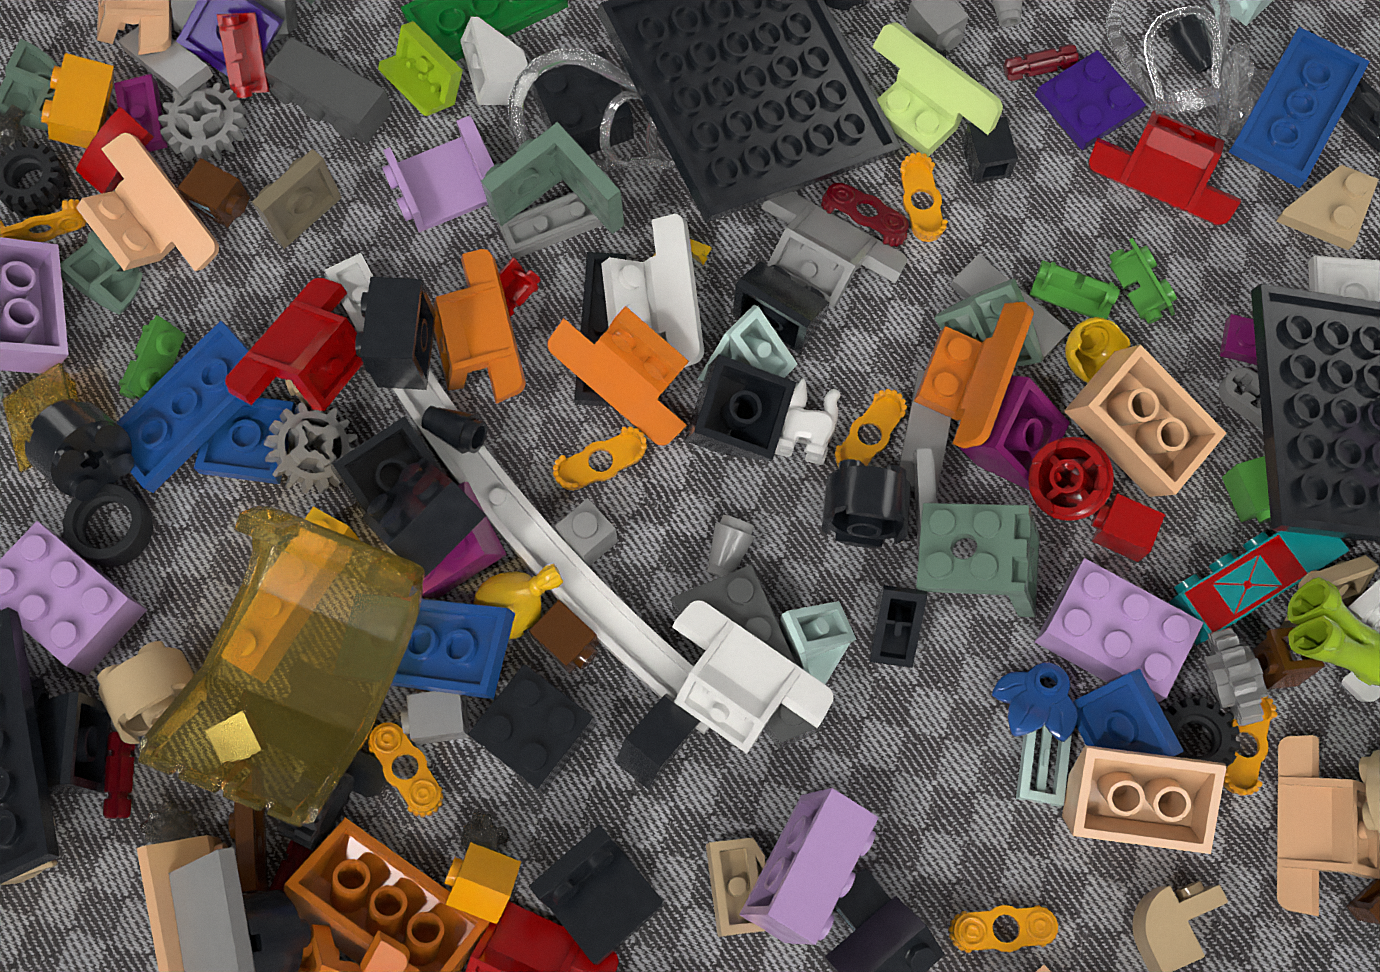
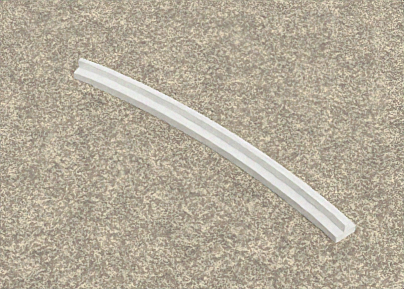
M359 253L325 269L329 280L342 284L347 291L341 303L357 332L363 331L365 317H362L361 296L363 292H368L370 277H374L362 254ZM430 369L427 390L392 388L447 469L459 484L464 481L469 482L489 522L530 570L537 576L546 565L554 563L560 572L563 583L559 587L551 589L552 594L597 634L598 641L656 695L662 698L665 694H668L675 700L694 666L652 630L583 562L523 495L484 445L476 453L467 452L461 454L422 428V417L429 406L433 405L458 411ZM700 722L696 727L702 734H705L710 728L703 722Z

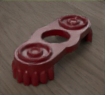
M834 183L824 193L821 206H823V210H827L828 214H831L836 208L849 215L857 224L870 227L883 234L884 245L889 244L890 247H898L899 244L903 245L907 238L908 220L901 213L884 205L877 197L864 194L845 183ZM859 204H869L876 209L877 215L873 217L864 216L859 213L856 206Z

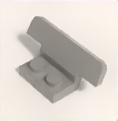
M794 192L765 201L761 207L766 212L788 223L767 265L781 267L790 275L791 280L803 287L809 285L816 288L824 295L825 300L830 302L829 305L833 307L838 305L855 271L861 265L896 283L907 263V258L902 252L890 247L888 244L884 245L879 239L832 213L828 214L823 208Z

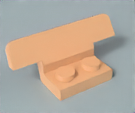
M98 0L97 41L113 44L117 30L124 31L127 23L132 25L139 24L138 55L162 52L171 46L172 8L170 0Z
M128 133L120 134L104 146L102 151L124 180L118 184L115 191L82 198L76 209L124 271L161 261L175 246L194 271L204 269L219 252L217 240L141 141L134 135Z
M1313 735L1287 736L1278 745L1277 900L1281 907L1287 911L1319 916V871L1341 872L1361 878L1380 879V834L1377 830L1367 829L1363 821L1362 809L1364 803L1367 802L1365 783L1352 779L1319 778V737Z

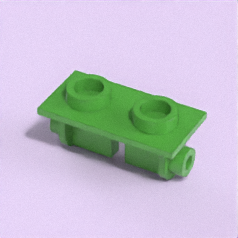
M1133 238L1129 239L1132 250L1127 253L1124 249L1113 252L1109 256L1111 260L1109 266L1114 271L1123 289L1137 282L1139 283L1140 287L1127 294L1139 314V318L1141 320L1145 319L1148 324H1152L1163 317L1160 311L1166 308L1171 316L1175 315L1171 302L1177 300V297L1166 278L1160 282L1157 280L1152 269L1158 265L1146 245L1139 248Z
M1042 260L1029 296L1091 318L1101 317L1108 319L1112 304H1115L1120 293V289L1114 286L1113 282L1106 283L1055 265L1056 262L1052 261L1049 263Z
M158 315L155 316L154 320H150L148 325H143V333L134 351L138 358L136 361L130 360L123 379L119 380L118 385L121 387L119 394L129 399H135L136 396L141 399L173 367L186 336L185 333Z

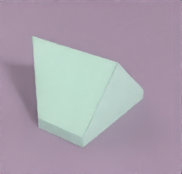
M753 305L724 334L697 380H704L708 365L718 354L783 378L798 364L761 309Z
M840 602L788 610L781 615L779 627L796 665L826 684L850 643L857 640Z

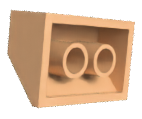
M1085 745L1068 776L1062 817L1071 834L1076 837L1211 854L1226 765L1219 762Z
M204 835L137 848L159 972H184L169 873L217 849L228 848L226 843H222L221 838Z

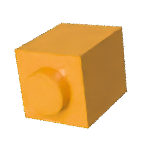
M470 842L463 860L454 857L444 884L450 885L452 888L445 905L497 924L511 896L521 861Z

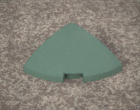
M21 38L5 68L6 76L0 86V118L27 127L48 131V125L41 122L42 110L46 99L53 101L55 90L50 88L53 68L58 65L41 49Z
M94 231L88 234L86 244L60 263L61 277L99 305L118 315L124 312L132 303L141 285L143 273L139 271V267L124 271Z
M1015 278L948 307L936 314L934 319L941 330L947 326L983 342L986 338L992 337L1005 303L1025 301ZM1032 321L1015 366L1035 364L1043 360Z

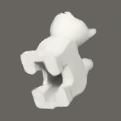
M802 378L799 383H796L775 454L790 457L792 456L795 444L803 443L806 445L804 452L807 453L805 460L823 465L828 452L827 446L835 433L838 419L837 401L840 398V392L836 389H831L824 397V411L805 410L804 407L808 399L806 381Z

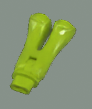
M1317 577L1304 584L1292 596L1287 608V619L1298 625L1288 634L1290 648L1295 653L1308 658L1346 668L1353 672L1359 680L1368 685L1380 686V633L1362 623L1346 608L1339 590L1331 582Z

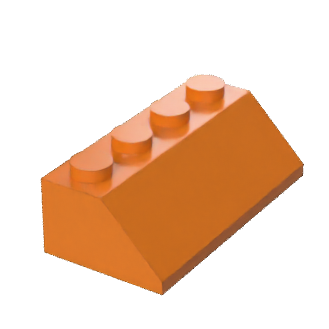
M346 817L284 884V892L294 904L300 919H305L310 927L312 924L330 926L335 947L359 965L379 930L408 948L410 958L403 972H460L490 924L487 920L445 905L450 891Z

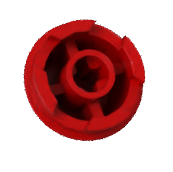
M1080 437L1061 438L1045 445L1033 458L1028 476L1029 490L1036 505L1047 515L1066 521L1080 520L1098 511L1109 498L1114 482L1113 467L1104 450L1094 442Z

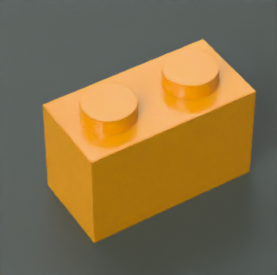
M68 53L64 54L62 66H54L52 71L50 88L55 90L53 101L46 99L42 110L41 122L48 125L49 139L87 149L105 123L114 86V66Z

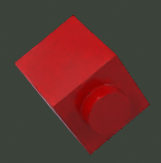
M1117 493L1107 505L1104 504L1095 512L1091 526L1095 527L1096 531L1091 542L1139 562L1151 552L1165 514Z

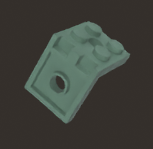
M558 122L536 139L532 138L525 141L518 148L515 155L504 163L492 166L481 180L491 215L501 227L561 180L570 187L611 234H614L624 226L621 191Z
M923 503L916 588L922 591L938 593L1008 595L1018 617H1036L1040 535L1030 506ZM965 538L974 540L977 543V549L971 557L960 559L953 555V548L959 540Z

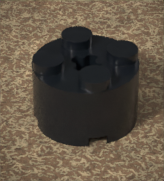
M67 399L48 406L34 419L30 426L34 430L30 443L27 440L25 441V454L31 465L61 492L75 497L79 501L92 499L106 483L114 484L121 476L128 474L134 466V457L131 455V440L128 433L100 408L88 401L75 402L73 399Z
M854 459L840 461L839 468L830 473L826 479L822 531L827 535L830 529L836 533V541L863 548L882 547L883 540L894 538V545L904 541L908 534L911 484L906 479L907 471L895 465L881 468L865 466L861 461Z
M281 889L242 895L255 972H298L303 957V948H306L311 941V929L305 919H300L294 904Z

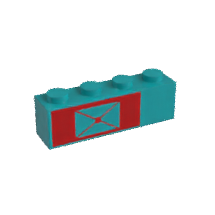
M1264 531L1242 545L1247 552L1235 559L1230 552L1209 565L1208 567L1213 572L1209 576L1200 580L1197 574H1194L1175 586L1174 589L1178 595L1167 603L1204 622L1194 641L1195 645L1198 646L1209 639V633L1229 627L1299 583L1309 572L1313 570L1318 571L1350 550L1341 538L1280 531L1269 538Z

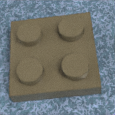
M311 149L305 156L293 161L289 169L274 183L266 185L252 203L273 239L285 249L342 197L324 159L315 150Z

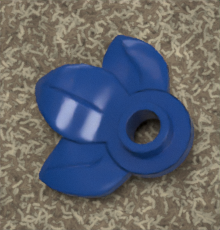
M1040 663L1032 667L1029 672L1008 673L996 683L992 696L999 701L1010 704L1008 708V724L1014 737L1032 733L1045 725L1056 739L1065 742L1075 728L1077 708L1068 696L1070 680L1067 673L1058 665ZM1044 677L1051 678L1055 681L1056 686L1046 688L1041 684L1040 680Z

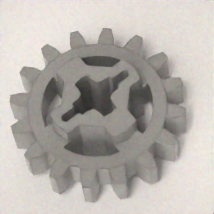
M205 82L185 98H182L173 91L174 103L164 102L162 105L167 115H162L158 118L163 126L160 132L176 155L182 153L186 161L190 162L195 155L199 159L202 158L207 161L208 155L212 154L219 161L222 159V150L226 149L232 153L235 151L232 145L233 140L243 141L245 138L240 129L248 127L244 117L246 111L240 100L237 99L234 91L231 89L225 91L219 82L214 84L212 89Z
M302 402L295 408V415L286 408L280 415L282 422L274 420L270 425L269 430L275 435L267 436L264 440V445L273 448V451L267 454L265 461L278 464V467L273 472L274 477L281 476L282 474L288 476L285 487L290 488L296 482L301 483L302 493L307 494L312 485H316L319 493H324L328 489L329 482L335 487L340 484V481L331 470V464L335 462L336 458L338 460L354 449L350 448L349 445L357 439V434H346L345 429L350 421L346 419L337 422L335 420L337 414L335 408L330 410L328 414H324L319 410L312 409L308 411ZM286 434L289 435L287 440L291 443V452L288 455L285 451ZM335 441L338 448L337 457L332 452L333 443ZM315 444L318 447V451L312 450L308 452L305 449V445L311 446ZM299 468L312 470L314 473H309Z
M1232 628L1209 633L1208 645L1211 652L1210 656L1204 657V663L1213 694L1217 697L1220 707H1230L1232 715L1237 720L1239 726L1263 721L1262 715H1264L1260 703H1262L1261 698L1267 697L1268 693L1264 685L1263 672L1258 659L1254 657L1249 645L1240 646L1238 636L1233 632Z

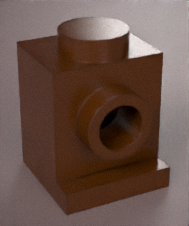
M1295 627L1270 629L1266 632L1267 638L1253 649L1254 656L1260 663L1267 690L1299 686L1325 667L1323 661L1314 660L1301 655L1303 660H1293L1288 634Z

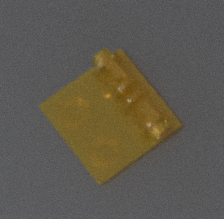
M61 363L56 364L2 399L19 472H24L33 467L25 454V441L27 440L30 443L34 431L30 426L34 419L44 409L58 401L73 399L75 402H81L78 400L75 379L70 378L69 373L64 372Z

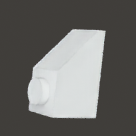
M471 17L460 42L478 105H521L528 91L533 87L531 76H534L532 68L527 64L524 50L479 17Z

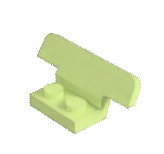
M893 22L882 28L872 48L899 67L900 70L897 74V81L877 101L895 134L921 154L925 153L928 158L958 129L963 116L987 135L996 127L1003 110L1002 102L996 95L899 23Z

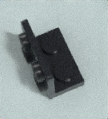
M600 824L528 886L536 897L550 908L595 965L600 964L664 906V901Z

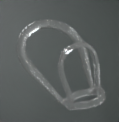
M1130 0L1112 1L1106 13V36L1116 57L1154 107L1156 115L1201 109L1225 100L1224 87L1220 85L1230 34V5L1227 0H1209L1215 11V17L1203 7L1188 6L1164 12L1153 21L1145 35L1144 52L1155 94L1121 31L1122 14ZM1180 15H1200L1210 24L1213 33L1214 47L1211 87L1185 90L1164 96L1153 57V37L1160 25L1166 20Z
M557 48L534 58L517 76L508 99L509 126L518 148L525 141L531 139L524 122V101L531 84L544 71L556 66L581 65L630 89L615 96L605 109L599 140L600 148L606 158L592 159L603 172L643 166H656L665 170L677 168L673 159L670 161L665 160L660 154L657 144L658 130L651 117L646 128L647 157L617 158L613 153L609 140L614 114L617 108L625 101L641 99L630 76L606 59L584 49Z

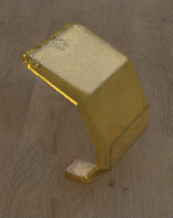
M255 506L239 513L234 529L252 537L253 550L240 589L202 667L142 738L138 762L168 775H172L177 771L179 772L178 779L212 793H216L220 789L224 790L223 797L254 810L261 811L266 807L268 808L267 814L300 828L304 823L310 824L315 821L371 732L408 648L421 609L425 571L419 564L282 510L268 506Z

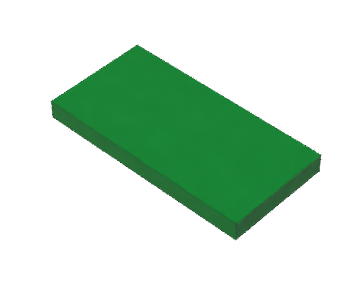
M414 0L400 8L407 23L414 21L456 62L465 57L460 41L471 17H479L499 33L508 37L567 8L568 0Z

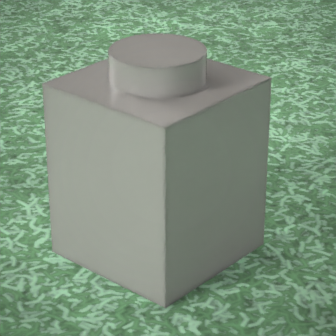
M914 0L910 3L905 26L919 39L941 50L946 49L950 51L963 40L969 16L955 0Z
M588 498L555 525L557 534L588 567L618 542L616 528Z
M436 691L406 695L407 708L401 709L402 729L405 735L410 734V739L417 745L470 738L468 735L469 722L466 695Z

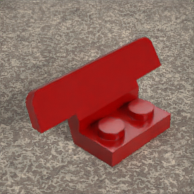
M1152 111L1133 152L1097 138L1088 161V166L1093 173L1216 226L1227 223L1241 203L1240 198L1207 184L1222 155L1225 141L1156 111Z
M325 278L311 280L226 376L225 383L229 393L252 406L275 377L284 380H291L313 410L325 411L364 363L361 357L356 355L355 341L357 332L346 317L331 313L347 294L342 284Z
M508 901L498 923L490 922L470 957L465 972H616L619 959L613 951L600 964H593L565 927Z

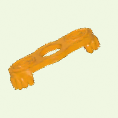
M917 152L916 154L911 153L910 156H906L901 164L900 173L904 191L903 207L909 214L914 236L921 241L932 242L943 234L948 221L946 219L943 220L941 214L942 196L935 187L932 173L935 163L932 162L931 157L927 158L925 153L921 155L920 152ZM917 192L928 193L933 199V205L925 210L918 209L912 204L911 197Z
M73 199L69 201L63 200L62 211L30 217L23 222L6 227L2 220H0V237L44 242L58 235L81 229L85 226L86 220L76 209L80 201L78 199L75 201ZM37 225H48L51 227L48 231L42 233L29 232V229Z
M886 389L885 392L880 390L879 394H874V400L867 411L852 423L849 435L842 445L836 446L834 456L838 468L840 461L847 459L858 460L865 466H868L874 456L886 448L890 434L900 422V419L906 414V400L902 398L901 393L897 394L896 390ZM866 424L876 426L881 432V440L874 445L862 443L858 437L859 428Z
M631 426L628 429L622 427L621 433L606 441L592 442L582 452L569 458L561 455L559 459L555 460V465H553V476L556 482L561 487L574 491L596 481L610 480L618 471L636 464L642 459L647 449L644 433L640 432L638 428ZM600 450L608 452L613 459L611 467L603 472L595 471L589 466L590 456Z
M1268 695L1261 698L1262 703H1260L1264 715H1262L1263 721L1246 726H1239L1236 719L1231 721L1233 727L1238 726L1240 733L1252 735L1257 742V751L1254 756L1246 758L1235 752L1236 759L1225 771L1223 786L1233 794L1240 796L1252 795L1254 792L1259 791L1258 787H1261L1263 784L1258 780L1261 762L1268 753L1267 734L1270 720L1278 715L1275 711L1277 707L1273 704V699L1268 698Z
M384 722L377 725L369 735L368 746L369 752L374 753L383 766V774L386 781L398 789L408 805V812H413L414 816L420 815L421 818L426 817V815L432 816L433 812H438V807L442 806L444 796L442 787L439 786L427 768L425 755L412 745L408 737L403 733V729L397 724ZM409 755L417 760L418 770L412 778L400 779L393 774L392 765L398 757Z
M1001 905L992 908L990 911L969 913L961 911L960 914H956L954 919L950 921L951 926L948 928L950 932L949 938L953 940V945L958 946L960 951L965 950L966 953H971L972 950L996 949L1000 952L1010 953L1024 946L1040 945V947H1045L1047 944L1052 943L1058 933V922L1048 908L1041 907L1040 905L1019 909L1013 906ZM1009 915L1017 922L1018 935L1012 942H1001L994 935L993 923L997 917Z

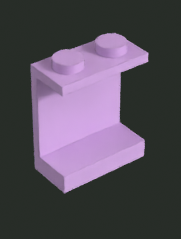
M471 115L456 121L460 138L400 162L396 161L391 147L383 150L389 164L382 167L391 190L399 187L403 197L396 199L401 213L405 221L413 219L419 233L488 205L481 180L494 164Z

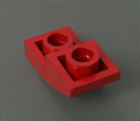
M119 107L102 126L85 150L76 168V171L101 194L112 192L124 180L102 151V148L123 133L136 136L144 147L154 138L122 107Z

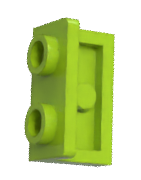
M414 21L401 25L396 55L380 61L378 70L424 116L432 115L455 105L463 70Z

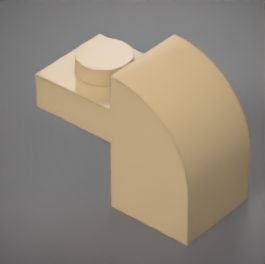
M1196 881L1177 889L1175 892L1178 899L1170 885L1152 889L1140 900L1133 917V936L1149 972H1173L1205 957L1188 920L1228 903L1220 885L1204 887L1201 881Z

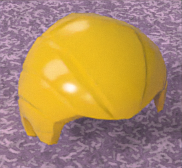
M1101 317L1088 318L1077 324L1069 334L1065 345V357L1073 373L1088 384L1115 351L1129 348L1131 343L1125 333L1114 322Z
M554 563L546 565L537 576L533 577L525 572H503L491 576L480 585L475 593L473 604L503 607L514 612L515 616L509 639H517L524 635L523 631L533 627L540 620L542 608L541 595L546 590L559 587L563 583V579Z

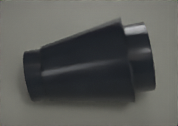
M1192 13L1180 19L1168 29V33L1171 36L1169 42L1189 65L1195 69L1197 74L1207 71L1218 63L1204 19L1199 20L1197 15Z
M432 405L426 409L421 421L423 429L429 431L461 454L467 452L476 453L482 447L487 436V424L481 421L478 414Z

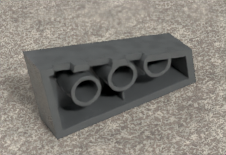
M752 564L671 597L672 609L677 616L690 603L704 601L796 664ZM781 703L769 719L764 730L778 749H781L818 733L823 724L821 722L819 727L816 728Z

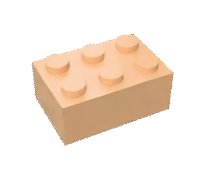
M1141 344L1115 351L1064 410L1149 497L1176 495L1227 434Z

